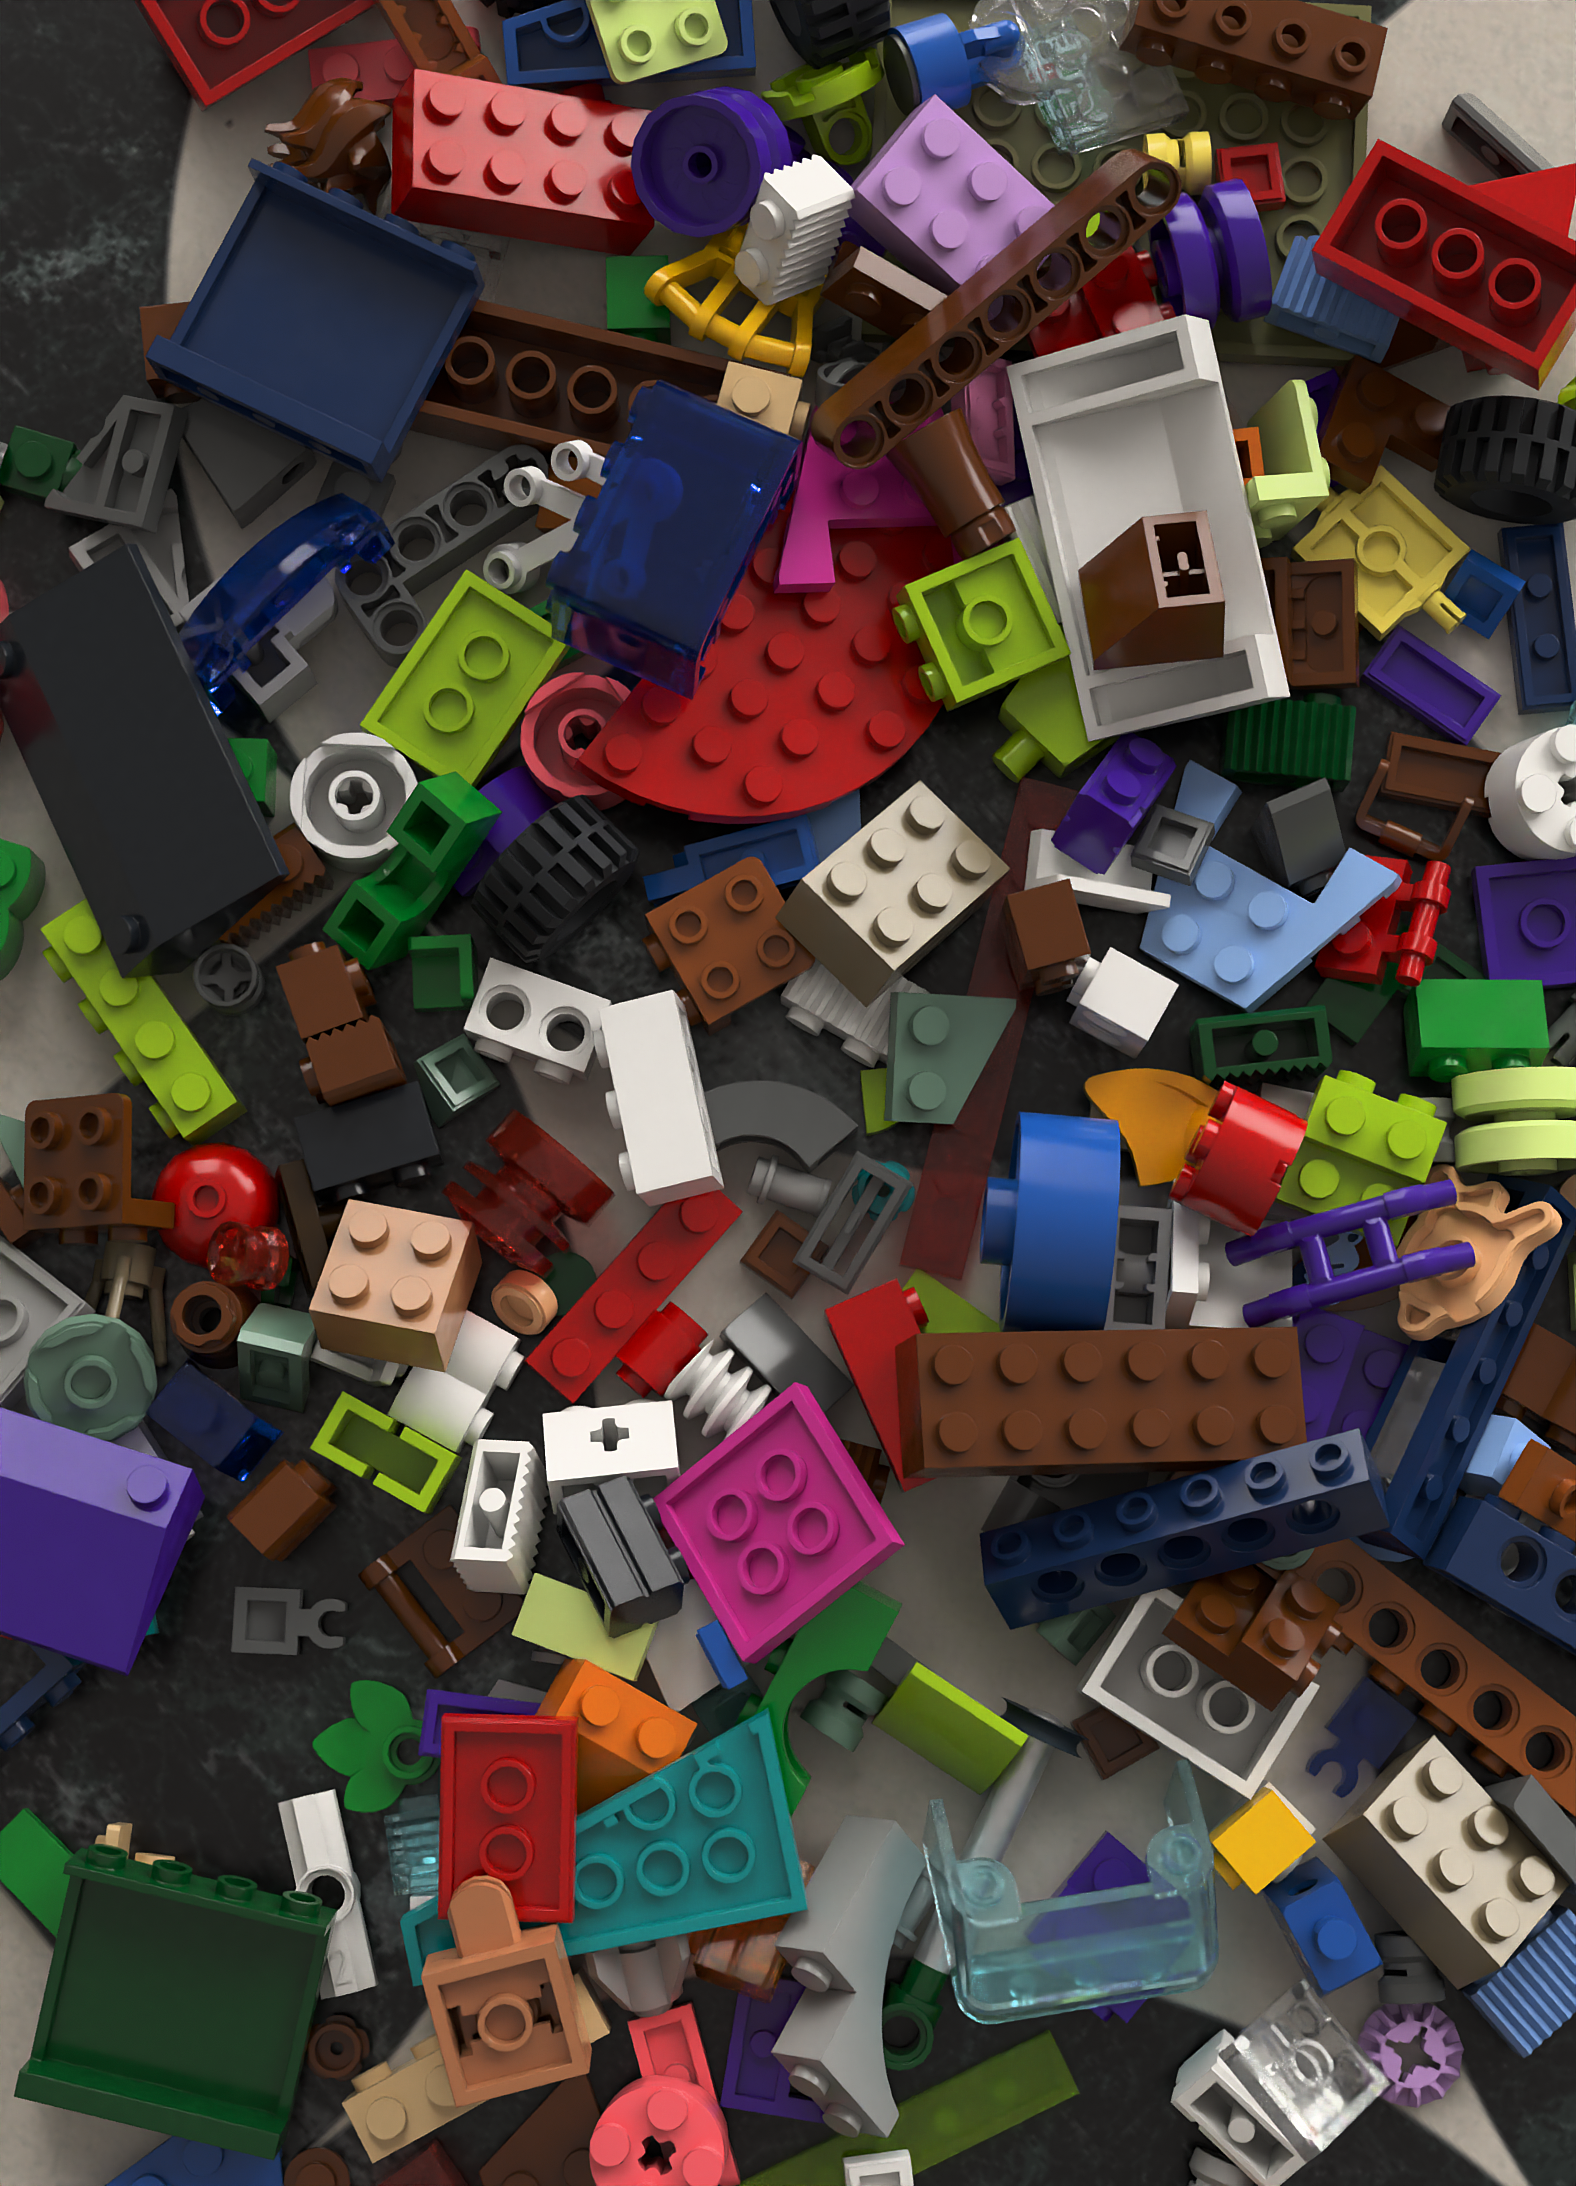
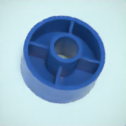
M1018 1112L1013 1134L1008 1178L987 1177L981 1222L980 1264L1001 1265L999 1292L1000 1332L1104 1330L1113 1275L1119 1207L1120 1128L1118 1120Z

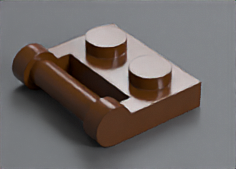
M451 1504L358 1574V1578L368 1591L376 1589L428 1658L424 1665L435 1680L517 1618L524 1603V1599L520 1594L475 1592L467 1589V1584L463 1583L464 1579L460 1578L461 1574L457 1572L456 1567H453L454 1562L450 1561L459 1519V1513ZM410 1561L464 1630V1633L451 1643L445 1639L396 1574L398 1570Z

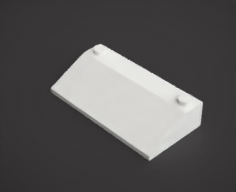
M1184 314L1006 366L1065 638L1071 652L1069 656L1088 742L1290 697L1209 320ZM1207 510L1225 598L1223 658L1093 670L1078 581V570L1141 517Z

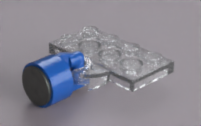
M980 0L973 10L967 31L958 33L951 19L946 14L939 13L892 27L888 30L887 36L883 41V63L888 85L898 108L905 116L908 117L916 107L934 94L952 110L967 106L970 102L971 90L987 85L1002 96L1000 102L1025 106L1049 100L1071 156L1183 122L1190 111L1171 65L1163 67L1147 65L1139 61L1135 54L1119 50L1130 0Z

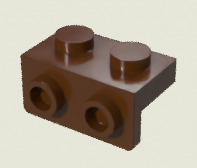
M844 241L837 247L836 255H834L820 296L896 339H899L948 297L866 248L858 247L849 241Z

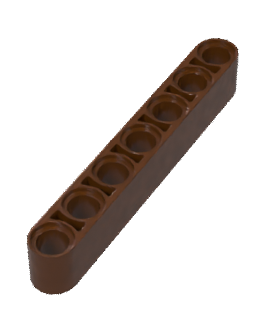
M1136 149L1122 150L1111 157L822 403L814 413L811 422V435L816 445L844 466L852 469L867 468L880 460L1170 213L1178 203L1181 195V179L1178 171L1170 163ZM1148 171L1147 186L1141 194L1136 196L1135 186L1144 172ZM1100 213V223L1097 230L1087 238L1086 228L1089 220L1095 214ZM1051 254L1049 271L1045 276L1037 279L1039 263L1044 257ZM1003 296V306L1000 313L994 319L988 321L990 305L996 298ZM954 337V348L951 355L946 360L939 362V352L942 345ZM906 379L904 394L898 401L890 404L889 396L892 388L899 381ZM857 421L858 428L855 436L850 442L840 445L842 431L848 424Z

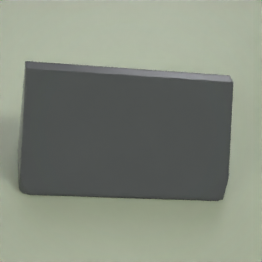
M1471 93L1458 94L1452 100L1442 122V127L1499 179L1555 168L1475 95Z
M767 1292L720 1333L719 1337L746 1366L754 1370L753 1373L764 1385L768 1384L772 1388L771 1392L776 1397L795 1382L808 1386L825 1414L854 1386Z
M1532 1774L1485 1786L1484 1790L1569 1883L1565 1891L1576 1896L1575 1825Z

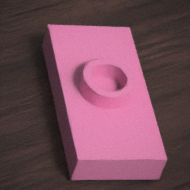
M998 358L951 398V411L958 408L962 409L974 444L994 484L1002 486L1015 480L1013 395L1006 366L1012 365V362Z

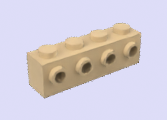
M580 1966L571 1972L591 2044L609 2034L613 2024L583 1966ZM436 2033L413 2045L410 2050L414 2058L401 2066L391 2070L387 2061H384L351 2080L355 2091L347 2096L342 2105L372 2164L487 2101L456 2108Z

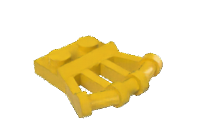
M748 224L715 234L703 250L660 268L647 281L644 287V295L655 306L665 305L689 327L688 335L701 342L709 338L728 348L727 355L739 362L749 358L785 367L786 373L791 374V376L804 377L811 354L813 316L826 300V298L820 296L824 284L772 305H764L734 274L735 258L740 251ZM710 276L719 280L702 304L684 289ZM738 291L758 301L740 326L720 316ZM777 311L792 319L790 342L760 335Z

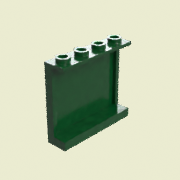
M92 1844L88 1846V1849L80 1848L64 1866L63 1874L70 1875L31 2056L19 2071L14 2097L274 2160L287 2138L338 1910L321 1906L322 1900L319 1897L306 1892L286 1891L282 1896L259 1891L254 1881L240 1876L222 1875L218 1877V1880L193 1875V1869L189 1865L178 1861L161 1859L155 1860L153 1865L127 1859V1851L112 1845Z

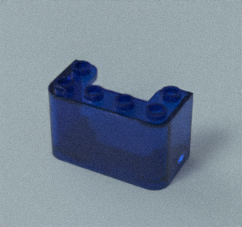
M659 379L652 389L642 386L638 391L628 416V422L633 424V427L625 443L615 440L611 445L600 476L605 478L606 481L597 498L588 495L583 501L573 526V531L579 535L570 553L560 550L550 567L545 587L552 590L548 597L545 611L552 614L553 639L693 700L706 673V668L700 666V662L705 660L711 645L716 643L720 635L722 620L769 523L774 524L779 509L785 510L797 485L803 441Z

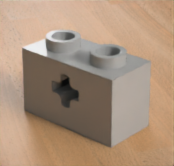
M1119 1205L1113 1275L1104 1330L1165 1329L1173 1209Z

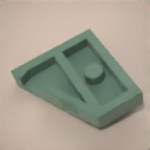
M891 992L884 1121L954 1124L1016 1009V999Z

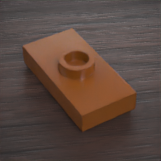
M1530 1439L1499 1491L1498 1496L1576 1542V1465L1548 1447Z

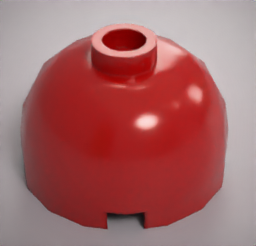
M225 1142L196 1144L175 1155L159 1173L151 1196L152 1200L175 1203L174 1229L157 1231L164 1245L184 1262L208 1270L236 1269L259 1257L274 1239L280 1216L281 1199L279 1188L270 1169L249 1150Z

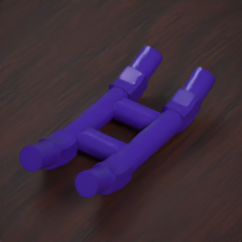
M1448 1179L1425 1185L1418 1184L1400 1188L1353 1204L1293 1221H1284L1257 1230L1254 1236L1246 1235L1225 1244V1253L1230 1264L1235 1267L1299 1246L1309 1284L1304 1283L1286 1288L1243 1305L1242 1313L1246 1324L1250 1328L1260 1327L1337 1302L1405 1283H1413L1441 1276L1445 1273L1474 1267L1475 1253L1469 1242L1426 1249L1398 1258L1388 1220L1393 1221L1421 1214L1424 1211L1455 1205L1457 1193L1453 1182ZM1362 1228L1373 1266L1335 1276L1324 1238Z

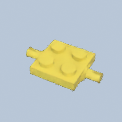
M1382 465L1377 468L1371 485L1361 494L1351 489L1338 494L1329 486V496L1316 507L1321 514L1315 527L1292 548L1290 557L1296 562L1354 558L1358 566V621L1379 641L1405 617L1415 614L1421 609L1434 619L1447 634H1450L1455 629V626L1458 627L1467 614L1463 613L1440 590L1445 579L1464 562L1471 549Z

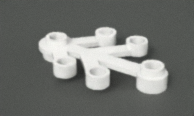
M581 440L560 443L554 448L551 454V466L556 476L564 481H573L587 477L619 495L601 504L546 479L544 473L537 467L527 466L511 470L504 480V492L507 499L513 505L524 507L538 504L571 520L527 544L521 541H514L495 546L488 553L483 565V574L487 583L504 594H514L529 590L537 583L541 566L581 545L571 585L561 588L555 597V609L558 616L570 624L589 620L597 613L599 601L596 592L614 527L627 520L629 522L621 559L606 565L602 573V583L605 591L615 599L632 597L643 591L646 585L644 566L655 525L671 519L683 498L682 483L678 475L665 464L654 460H646L634 464L631 468H626L593 453L591 447ZM570 451H573L577 457L578 465L576 470H573L569 465L568 456ZM523 477H525L530 484L529 496H527L522 490L521 484ZM645 484L651 490L652 499L650 503L645 496ZM504 561L506 562L509 568V577L506 575L504 569ZM621 568L626 571L629 577L627 589L620 582L619 574ZM574 593L581 601L580 613L575 610L572 604Z

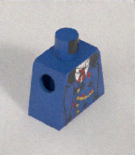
M1315 1856L1296 1866L1282 1881L1277 1884L1271 1881L1261 1890L1318 2000L1376 1970L1383 1964L1340 1880L1318 1857ZM1314 1885L1311 1889L1301 1894L1295 1895L1300 1890L1308 1886Z

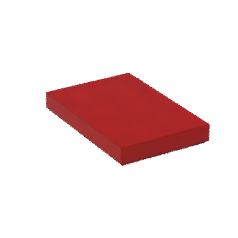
M443 1714L441 1717L438 1919L449 1920L447 1912L453 1892L462 1882L474 1876L488 1875L500 1879L510 1890L519 1922L573 1923L575 1919L577 1716Z

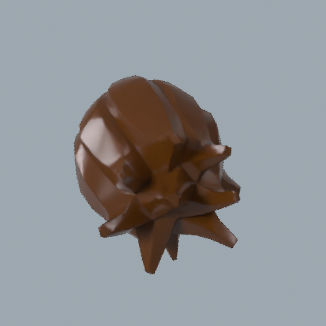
M343 77L329 80L312 90L299 112L291 121L266 125L264 132L279 138L281 143L267 147L268 154L283 159L278 162L297 169L308 179L307 184L326 193L329 192L330 188H338L352 196L363 194L370 212L376 215L378 198L392 179L388 156L376 132L385 126V118L391 114L392 108L371 100L354 98L355 93L363 90V82Z

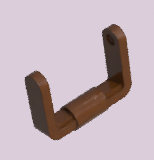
M1381 758L1357 808V825L1361 829L1379 836L1378 843L1407 856L1413 857L1417 853L1433 861L1445 860L1459 836L1475 799L1467 795L1464 797L1442 845L1434 844L1423 839V835L1389 819L1385 822L1367 814L1390 765V761Z

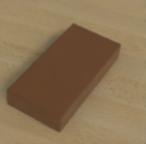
M1391 731L1387 737L1384 759L1390 761V765L1378 789L1377 797L1457 812L1464 797L1467 795L1475 799L1469 815L1491 818L1489 797L1484 798L1485 781L1491 766L1501 753Z

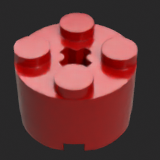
M1224 1080L1208 1112V1116L1216 1119V1122L1208 1119L1205 1126L1200 1125L1184 1157V1160L1195 1165L1192 1167L1184 1163L1168 1198L1237 1232L1254 1236L1281 1188L1279 1184L1287 1166H1291L1304 1138L1308 1121Z

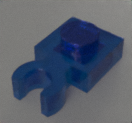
M1362 1676L1324 1726L1338 1740L1332 1748H1324L1315 1752L1309 1758L1305 1771L1315 1777L1326 1763L1331 1761L1338 1763L1342 1769V1778L1335 1785L1332 1793L1337 1797L1343 1798L1351 1793L1357 1784V1766L1361 1760L1364 1759L1372 1767L1379 1769L1418 1717L1368 1677Z

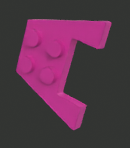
M817 405L814 407L809 420L795 483L796 491L792 509L786 523L782 541L784 545L780 563L774 577V593L829 592L835 584L829 529L937 526L912 487L885 455L867 468L852 469L844 466L816 445L811 435V422L814 413L818 409ZM939 408L907 437L944 416L942 409ZM857 421L848 424L842 431L840 445L850 442L855 436L858 428ZM1004 540L1000 541L999 543L995 544L987 550L1004 544ZM951 541L954 564L963 561V559L959 556Z

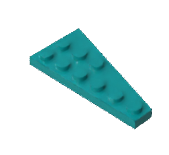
M767 1708L577 1816L575 1919L573 1923H559L568 1957L808 1910L802 1870L771 1718ZM438 1895L403 1914L400 1920L413 1987L423 1985L421 1974L428 1954L456 1947L449 1920L438 1919ZM519 1922L520 1929L523 1930L546 1924L547 1922Z

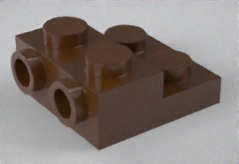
M1253 1565L1195 1580L1161 1634L1272 1712L1288 1692L1299 1698L1318 1673L1321 1664L1312 1659L1311 1656L1314 1654L1319 1659H1322L1341 1633L1343 1626L1333 1620L1341 1604L1322 1592L1318 1586L1305 1580L1291 1569L1283 1570L1274 1582L1255 1569Z

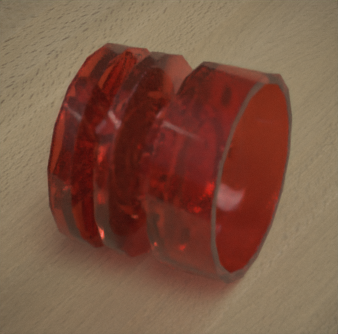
M512 1108L485 1139L490 1150L502 1162V1166L494 1174L483 1166L468 1160L462 1168L483 1187L480 1192L474 1197L451 1180L441 1193L451 1202L461 1220L473 1222L476 1236L510 1264L533 1271L541 1278L546 1279L555 1269V1266L535 1248L537 1243L543 1238L566 1255L572 1246L554 1223L563 1214L581 1225L590 1227L616 1195L570 1151L529 1118Z

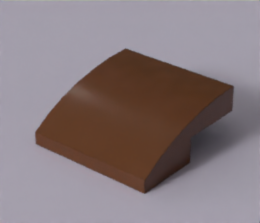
M1287 556L1261 558L1289 690L1359 688L1358 566L1355 559L1290 562Z

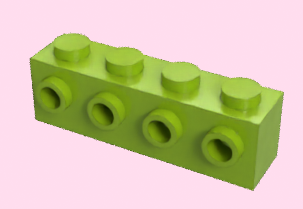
M86 898L40 929L51 944L50 947L42 951L44 957L63 983L74 978L82 989L86 998L77 1003L79 1008L99 1035L109 1029L122 1050L113 1055L114 1059L135 1087L145 1081L158 1100L149 1107V1110L170 1139L180 1133L191 1145L201 1144L247 1112L245 1106L156 977L145 976L122 979Z

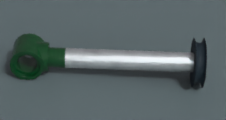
M1003 1698L1007 1703V1710L1000 1717L1027 1734L1028 1738L1008 1766L995 1780L901 1984L890 1982L883 1997L882 2028L889 2019L896 2016L909 2017L916 2022L919 2028L917 2038L907 2047L898 2048L891 2046L882 2037L886 2068L898 2071L913 2069L923 2063L931 2052L934 2041L933 2031L944 2009L936 2001L1054 1748L1081 1758L1077 1753V1745L1080 1741L1089 1739L1064 1726L1057 1717L1039 1709H1029Z

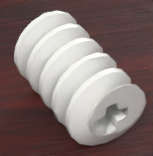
M713 1339L672 1380L667 1387L664 1397L673 1402L689 1395L690 1397L683 1416L689 1421L707 1413L708 1417L701 1433L706 1438H710L722 1431H726V1439L765 1407L772 1388L765 1384L749 1392L746 1387L754 1370L747 1366L730 1374L727 1370L735 1352L728 1348L712 1356L709 1350L714 1341Z

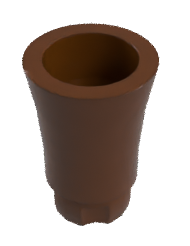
M961 408L949 412L916 431L885 454L886 458L906 479L927 508L944 538L951 536V541L963 561L984 552L1016 531L1010 516L1001 506L1005 500L990 477L974 444Z
M233 1281L197 1282L186 1287L175 1298L170 1311L171 1328L183 1350L198 1364L211 1369L233 1368L238 1366L237 1338L240 1329L257 1305L260 1304V1301L248 1288ZM212 1309L221 1310L219 1325L215 1330L208 1333L203 1327L205 1314Z

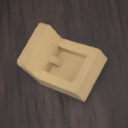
M729 361L712 420L713 428L773 443L774 454L786 457L791 438L802 441L809 420L811 404L802 402L803 380Z

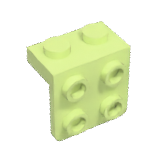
M585 0L610 77L615 83L620 85L717 57L726 50L728 45L715 0Z
M1303 379L1289 380L1247 423V428L1259 427L1265 476H1254L1245 485L1258 549L1269 545L1272 541L1280 540L1329 496L1330 469L1326 459L1321 457L1316 433L1318 425L1317 406L1315 401L1309 397L1307 385Z

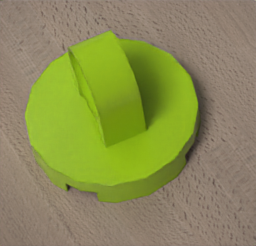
M868 47L848 56L850 62H835L819 70L806 63L769 83L771 90L762 91L760 94L762 100L772 106L781 121L802 118L816 154L834 164L849 166L859 163L867 156L872 147V125L860 94L876 85L883 79L885 74L877 49L873 47ZM845 118L854 128V142L849 150L838 154L830 145L829 134L833 124L839 119Z

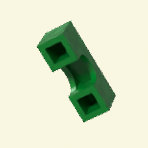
M456 771L418 782L386 831L398 842V845L378 869L367 877L352 883L322 930L352 957H357L360 964L368 971L406 957L408 954L407 938L420 936L502 814V811Z

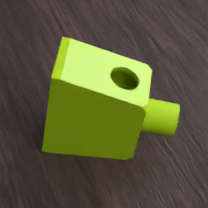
M1060 624L1059 627L1065 638L1063 626ZM1068 656L1064 660L1020 678L1003 702L998 716L1000 722L1013 735L991 755V758L995 765L1009 779L1016 783L1039 761L1061 779L1113 744L1121 735L1088 742L1070 656Z

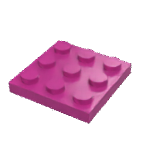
M796 1382L653 1498L665 1529L683 1555L687 1567L743 1662L752 1664L759 1662L905 1545L808 1386Z

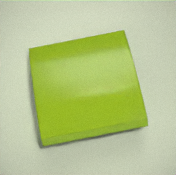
M918 1662L907 1671L894 1693L888 1698L879 1714L872 1721V1724L979 1795L985 1792L998 1778L1028 1738L1027 1734Z

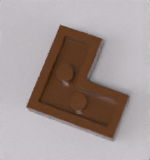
M1355 355L1343 368L1317 436L1321 457L1325 458L1329 465L1330 478L1361 494L1371 485L1385 447L1433 473L1437 469L1446 415L1451 406L1362 357Z

